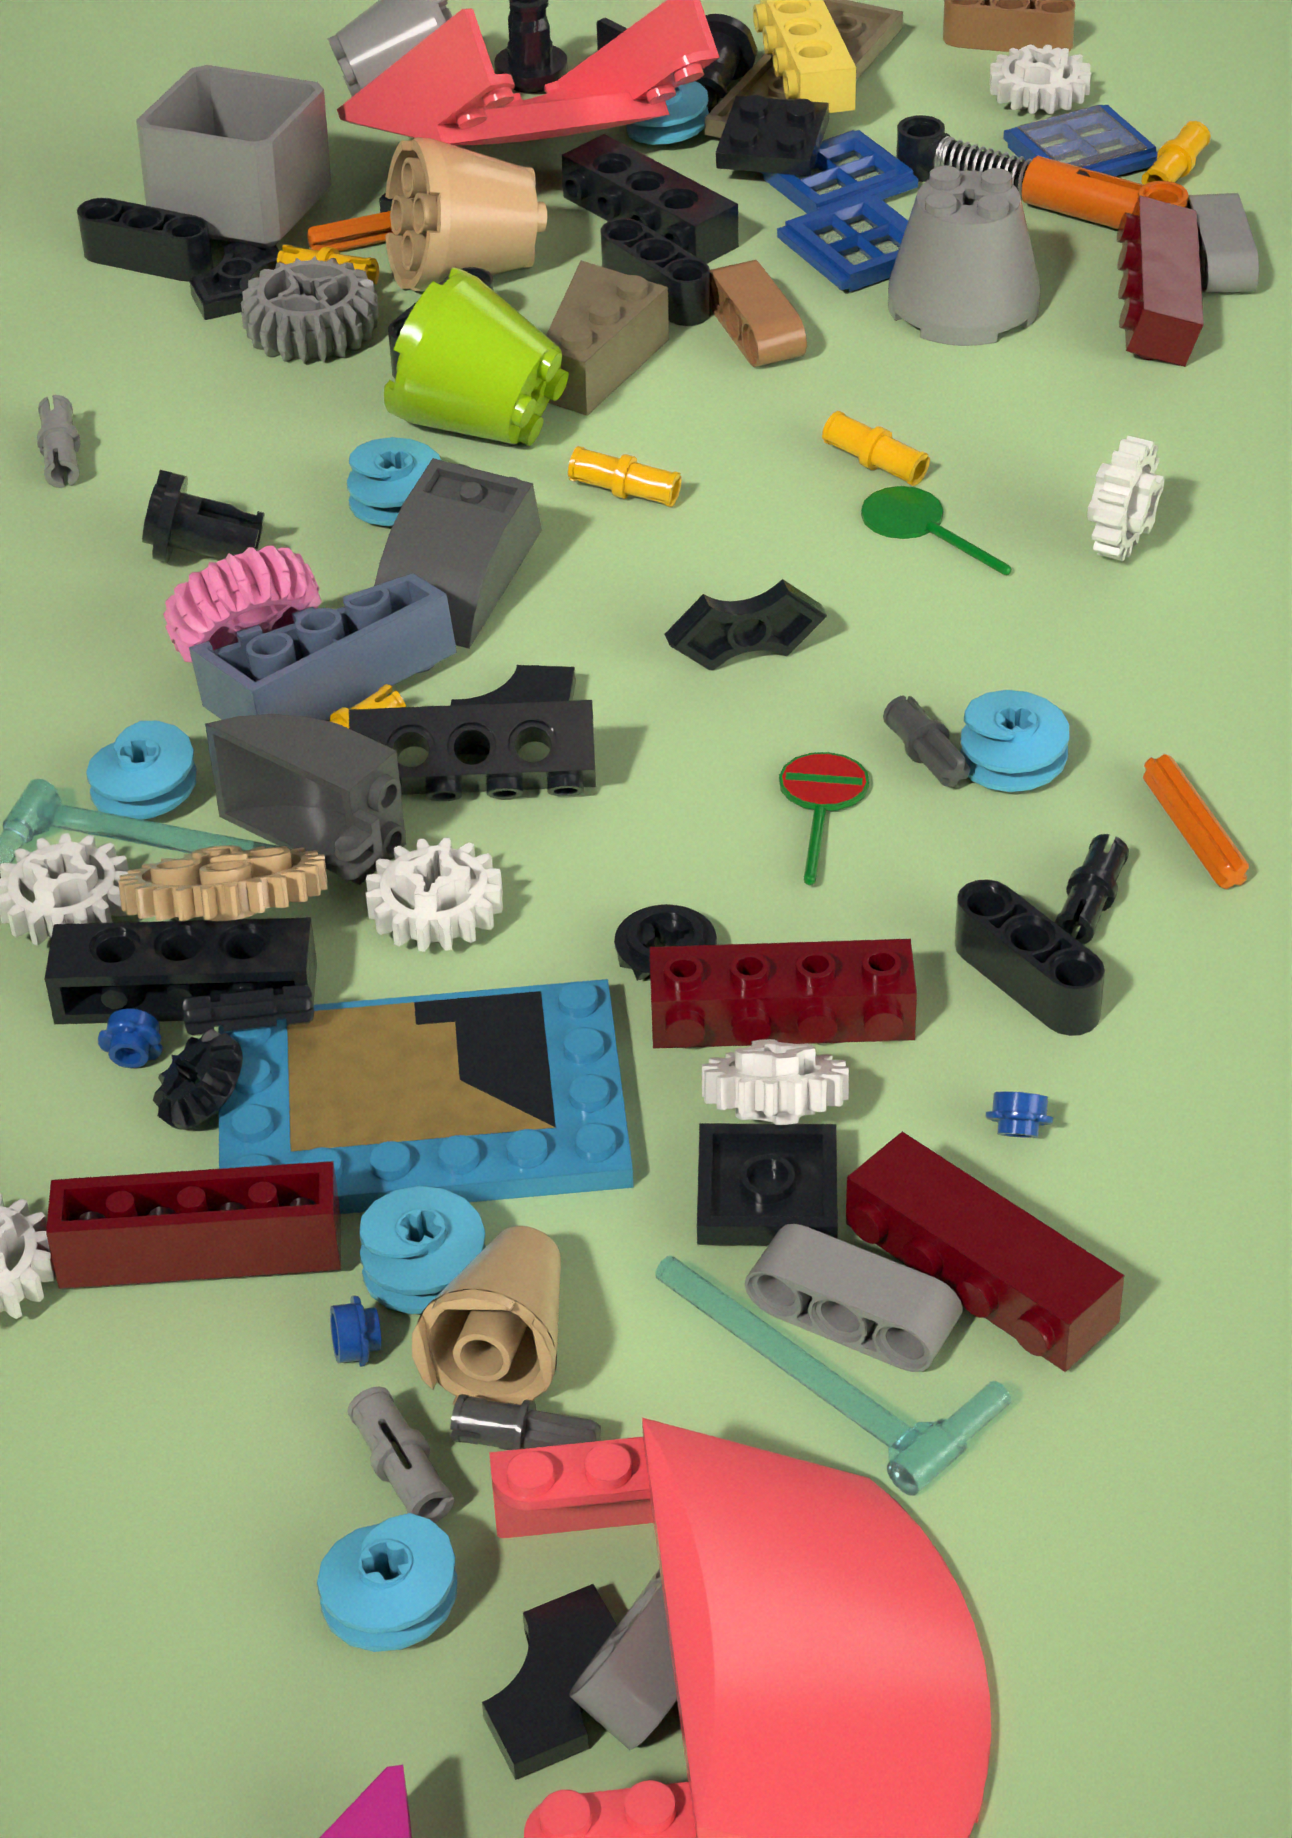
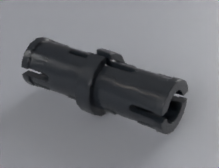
M1100 834L1092 839L1083 865L1075 869L1068 880L1066 887L1068 898L1061 913L1058 914L1054 922L1070 935L1076 925L1081 926L1075 939L1083 945L1092 940L1102 911L1112 906L1118 891L1116 880L1129 857V848L1117 836L1109 853L1103 852L1110 834Z

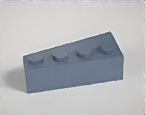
M412 573L343 596L344 607L334 610L331 608L315 609L310 607L292 613L293 624L263 633L262 628L258 624L237 631L238 642L213 650L209 641L189 647L202 705L221 720L237 716L282 714L307 716L329 721L330 715L342 707L350 708L376 693L385 684L393 686L416 673L428 671L436 663L457 653L447 594Z

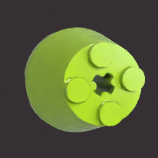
M452 267L449 274L450 279L443 285L432 281L410 312L393 349L400 353L396 366L397 374L395 382L389 380L384 385L385 407L389 413L409 423L510 444L522 442L530 446L540 434L543 426V417L541 416L549 400H558L568 382L569 373L561 369L562 351L558 345L478 277L460 268Z

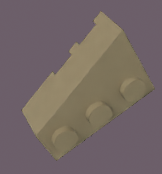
M581 260L546 334L550 340L560 347L562 351L561 369L569 373L568 382L560 398L556 401L550 399L548 403L588 416L669 340L668 287L647 281L641 276L627 275Z

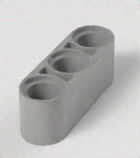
M1239 194L1188 195L1187 208L1197 211L1201 289L1203 293L1256 291L1259 279L1258 252Z
M787 1224L779 1229L747 1275L744 1283L746 1292L753 1303L771 1316L910 1372H921L931 1365L963 1312L961 1300L955 1291L935 1277L799 1224Z
M660 1568L586 1667L569 1693V1696L629 1750L637 1747L652 1733L677 1700Z

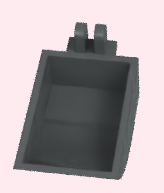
M432 458L403 503L392 526L379 563L374 586L414 573L447 594L455 644L470 649L542 531L533 483L522 481L515 477H506L474 469L463 464H454Z
M261 714L237 716L205 723L219 817L280 847L288 846L289 849L303 847L306 848V851L317 850L318 855L324 854L327 870L337 874L341 879L350 880L358 885H361L366 880L367 875L373 874L376 871V861L379 858L391 860L395 858L394 848L406 845L396 750L340 724L307 716Z

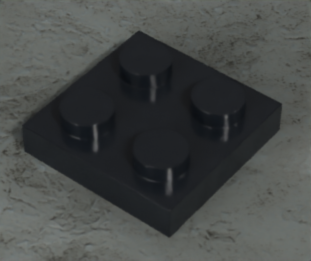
M760 95L736 96L715 152L716 168L811 176L830 119L829 103L812 102L808 99L786 100L765 98Z
M699 1123L697 1245H769L779 1229L787 1224L803 1225L838 1239L836 1124Z

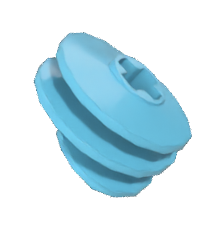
M696 81L679 85L675 88L676 95L665 101L670 115L627 124L626 132L629 138L640 143L656 145L684 141L699 134L705 128V117L709 114L707 90Z
M396 437L374 439L357 446L349 456V464L352 471L347 479V490L350 493L348 500L349 508L355 517L369 524L392 526L403 503L432 458L441 460L439 454L424 443L413 439Z
M1001 690L985 693L971 700L964 713L966 725L961 731L960 740L962 748L960 753L965 757V762L970 767L968 777L973 782L993 790L1005 792L1027 791L1050 783L1063 771L1068 759L1070 733L1069 723L1061 709L1046 698L1025 691Z
M154 720L139 721L125 728L114 743L101 748L90 759L86 774L87 780L91 785V800L98 811L112 818L134 821L157 817L172 811L184 802L196 785L197 768L194 763V750L189 737L175 725Z
M415 1186L394 1190L375 1200L361 1216L360 1260L363 1266V1282L371 1297L388 1309L407 1314H421L427 1305L486 1247L485 1229L479 1212L465 1198L443 1188Z
M408 1513L388 1518L380 1524L358 1528L336 1541L321 1561L317 1580L321 1612L331 1632L349 1646L372 1652L402 1650L427 1639L447 1620L457 1598L458 1576L455 1569V1554L449 1536L430 1519Z

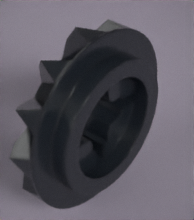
M670 904L649 906L632 913L619 925L614 939L620 967L632 968L637 981L650 977V947H655V937H657L660 943H665L666 946L717 945L716 931L712 923L704 915L688 907Z
M210 1029L200 1039L191 1037L187 1040L184 1050L179 1055H171L172 1063L168 1070L159 1074L158 1079L162 1085L155 1092L153 1101L159 1107L157 1116L175 1129H188L202 1123L214 1115L226 1103L234 1091L242 1068L243 1054L240 1044L227 1033L221 1034Z

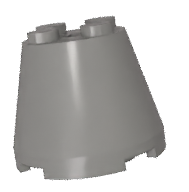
M378 0L338 31L336 35L328 38L334 56L344 74L343 78L351 97L453 17L449 8H446L447 0Z
M952 166L935 167L930 171L929 180L922 184L917 192L889 279L888 308L891 316L895 321L903 319L911 325L920 328V338L958 346L995 343L1000 332L1007 331L1018 325L1028 328L1034 322L1039 312L1041 285L1020 193L1012 184V174L1000 168H991L981 172L959 171Z

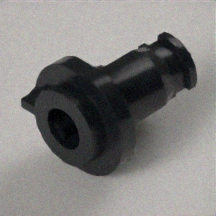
M509 0V42L507 48L500 51L495 57V74H510L515 84L513 89L515 91L523 93L545 91V84L557 81L567 74L568 71L567 55L563 50L554 46L550 39V25L546 16V8L549 6L548 0Z
M724 14L705 15L720 57L703 69L704 76L696 80L707 90L709 113L717 105L719 98H724L727 95L726 88L730 82L743 77L753 67L758 52L751 30L740 20Z
M164 470L159 471L157 483L149 500L142 534V542L153 545V560L167 563L174 547L215 558H226L228 553L233 556L241 554L248 547L258 549L264 525V512L257 511V515L246 513L231 504L187 494V476Z

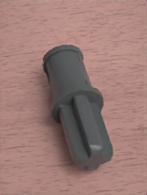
M902 695L893 699L884 710V723L901 738L905 744L906 754L911 760L917 763H924L943 786L955 787L959 780L967 779L970 767L965 762V757L950 742V735L946 726L941 721L931 720L912 696H908L907 699Z
M460 1394L454 1405L450 1430H453L451 1440L454 1442L481 1444L504 1450L601 1440V1425L589 1419L537 1411L535 1402L528 1399L524 1400L521 1405Z

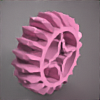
M269 545L259 551H256L253 547H248L243 553L234 556L228 553L225 559L216 563L209 561L208 567L204 570L192 572L189 575V581L178 584L174 588L175 594L165 601L167 609L163 615L167 623L165 626L176 651L180 652L185 662L192 663L189 647L209 641L213 650L238 642L237 631L259 624L263 633L293 624L292 613L310 607L317 609L322 601L318 593L319 587L308 564H305L301 554L293 553L290 548L281 547L276 549L273 545Z

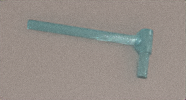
M33 779L28 783L3 822L4 830L0 835V865L1 863H12L15 859V850L22 848L24 843L32 841L34 836L48 832L51 827L188 854L198 849L223 845L239 846L242 850H251L260 846H265L266 848L282 846L63 805L57 789L50 782L43 779Z
M669 1255L665 1257L656 1269V1279L889 1447L888 1475L895 1486L907 1495L914 1496L966 1451L968 1440L1011 1403V1396L1008 1390L1001 1383L990 1381L948 1419L940 1418L936 1422H918L911 1427L674 1256Z

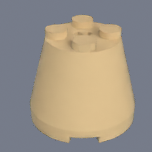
M417 137L411 141L401 140L390 164L385 195L388 199H393L390 212L393 233H387L385 238L391 271L398 286L401 289L424 292L432 281L439 284L449 276L452 267L460 269L468 267L482 268L489 271L491 275L519 268H531L535 260L534 246L537 232H544L547 225L546 204L544 202H537L534 169L532 167H522L432 138Z

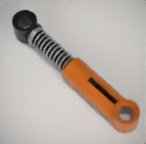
M916 115L907 117L897 125L896 158L913 170V175L918 178V182L928 181L930 171L939 166H952L959 171L981 172L991 168H1000L1012 174V184L1018 189L1024 203L1116 229L1119 228L1120 221L1125 212L1132 214L1139 195L1185 208L1188 205L1187 190L1182 185L1174 182L1154 181L1144 185L1041 156H1036L1033 160L1029 158L1025 161L1022 156L1017 159L1015 154L1010 157L1008 152L1002 155L1001 151L997 150L994 153L993 148L986 150L985 146L979 148L978 144L971 146L968 141L965 144L962 140L956 141L955 138L945 133L944 123L932 116Z

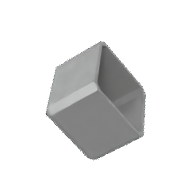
M212 65L194 67L186 72L136 120L146 206L195 215L205 219L208 224L210 239L245 243L261 248L273 247L331 186L325 95L323 87L318 82Z

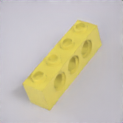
M760 0V4H754L753 22L756 33L762 32L765 53L767 55L772 54L774 72L776 77L782 76L783 89L786 99H808L812 102L829 103V113L855 110L856 66L824 0Z

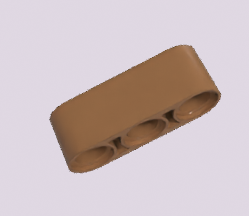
M944 0L943 41L952 47L1009 52L1011 48L1019 50L1027 45H1034L1036 48L1041 49L1045 45H1051L1052 49L1059 47L1061 49L1067 48L1071 51L1074 36L1075 1Z
M757 260L710 270V309L753 367L805 355L807 348L806 333L799 314Z

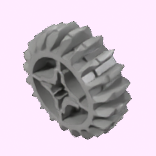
M314 256L309 261H301L296 258L295 262L290 264L278 262L274 270H261L260 276L249 280L248 288L242 292L241 315L247 338L252 339L254 348L264 350L266 356L274 357L281 355L284 362L296 358L301 359L305 364L309 359L319 358L325 362L328 356L344 357L345 350L360 349L361 342L371 339L372 330L377 328L379 311L377 292L374 290L373 281L367 279L366 271L355 270L353 263L347 262L339 265L336 258L318 261L317 257Z

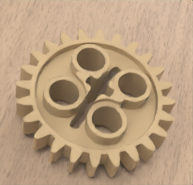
M234 845L207 847L195 850L191 854H184V858L181 859L164 858L159 863L143 864L142 869H130L127 871L128 874L120 875V880H118L122 911H126L128 916L138 915V919L156 916V921L170 918H179V921H185L201 916L205 920L210 921L243 919L256 913H263L265 908L268 907L286 908L289 907L288 902H306L308 897L319 896L322 890H327L324 854L318 855L317 850L306 851V848L303 847L289 849L288 846L271 848L260 846L251 850H242L241 847Z

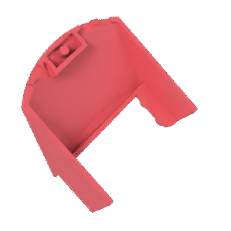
M666 0L557 81L545 84L546 94L522 100L520 93L513 94L512 92L515 84L510 74L494 73L474 10L472 8L461 9L341 105L337 112L340 120L351 124L412 138H432L451 145L501 144L568 136L670 115L665 101L676 95L675 88L703 77V69L720 57L701 1Z
M643 1417V1437L489 1452L496 1530L499 1538L654 1523L688 1782L663 1784L658 1781L647 1780L639 1782L631 1788L578 1793L573 1790L555 1791L549 1794L529 1815L524 1828V1838L970 1837L974 1823H978L983 1803L991 1745L990 1693L985 1660L971 1614L961 1590L944 1559L922 1528L894 1498L868 1477Z

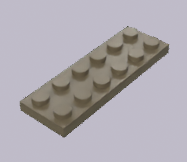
M824 0L856 66L857 80L902 30L903 11L850 0ZM765 53L705 117V135L721 138L736 96L760 95L765 98L786 99L783 89L782 76L776 77L774 72L772 54L767 55Z

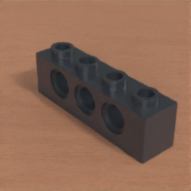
M602 134L561 155L563 197L606 221L622 218L639 221L701 259L706 264L739 247L738 203L612 137Z
M592 700L349 710V729L396 750L397 759L400 753L409 747H421L429 753L427 759L416 767H406L398 763L401 799L402 795L426 794V798L429 800L453 801L460 799L462 792L487 791V796L491 798L510 799L523 795V790L547 789L548 794L554 796H574L583 793L584 787H596ZM529 742H541L550 749L549 754L538 762H528L518 756L520 748ZM471 744L482 745L490 751L484 761L474 765L465 764L457 757L464 747Z
M311 917L237 919L229 921L195 920L54 924L45 972V983L54 1025L108 1023L110 1015L122 1009L145 1011L154 1016L158 1022L184 1021L183 1003L186 998L191 996L210 994L211 1001L220 1000V993L273 987L274 994L283 993V986L299 984L310 986L314 1004L317 959Z

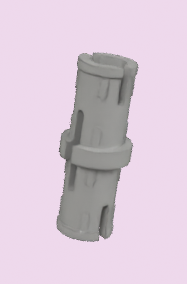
M52 395L53 410H50L48 397H45L39 403L38 412L41 420V429L37 434V445L40 448V453L44 456V476L46 481L54 487L63 488L65 487L64 472H67L70 486L78 480L79 468L76 453L80 448V437L77 429L73 426L72 403L64 396Z
M378 1386L362 1391L351 1401L347 1412L351 1421L357 1425L372 1452L370 1462L373 1470L382 1481L391 1483L406 1507L407 1514L412 1513L430 1519L434 1523L438 1522L452 1509L454 1497L443 1484L428 1458L430 1455L428 1442L419 1430L411 1429L402 1414L395 1406L387 1388ZM391 1442L396 1443L410 1469H405Z

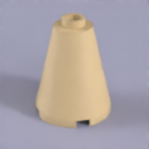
M514 1226L503 1230L421 1313L412 1333V1358L422 1380L432 1390H434L436 1383H438L445 1390L456 1396L453 1405H455L460 1394L501 1403L521 1405L526 1399L534 1401L544 1391L546 1392L551 1384L557 1367L561 1256L557 1245L548 1235L528 1226Z

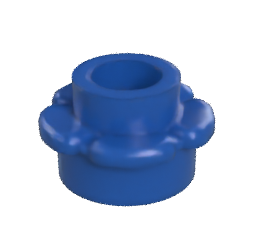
M122 1009L114 1012L108 1019L106 1030L100 1031L98 1035V1044L101 1050L109 1052L108 1055L111 1061L125 1068H138L145 1065L148 1060H156L163 1050V1046L159 1044L162 1039L159 1034V1022L151 1014L138 1009Z
M994 1092L992 1111H987L985 1114L988 1120L998 1122V1135L1009 1137L1038 1138L1039 1126L1053 1123V1117L1047 1116L1048 1097L1033 1093Z
M356 1295L351 1296L350 1303L330 1307L331 1337L337 1363L359 1361L360 1367L365 1366L369 1361V1352L381 1350V1329L376 1308L364 1309L361 1299Z

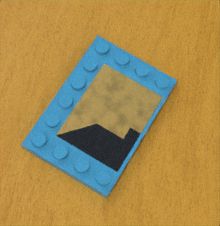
M608 979L314 1005L313 1021L307 1024L287 1026L286 1019L277 1020V1027L226 1032L240 1044L243 1062L234 1091L226 1103L219 1109V1169L334 1161L341 1214L365 1212L375 1200L390 1192L415 1186L443 1188L465 1198L469 1203L634 1188L633 1167ZM223 1026L218 1027V1032L224 1034Z

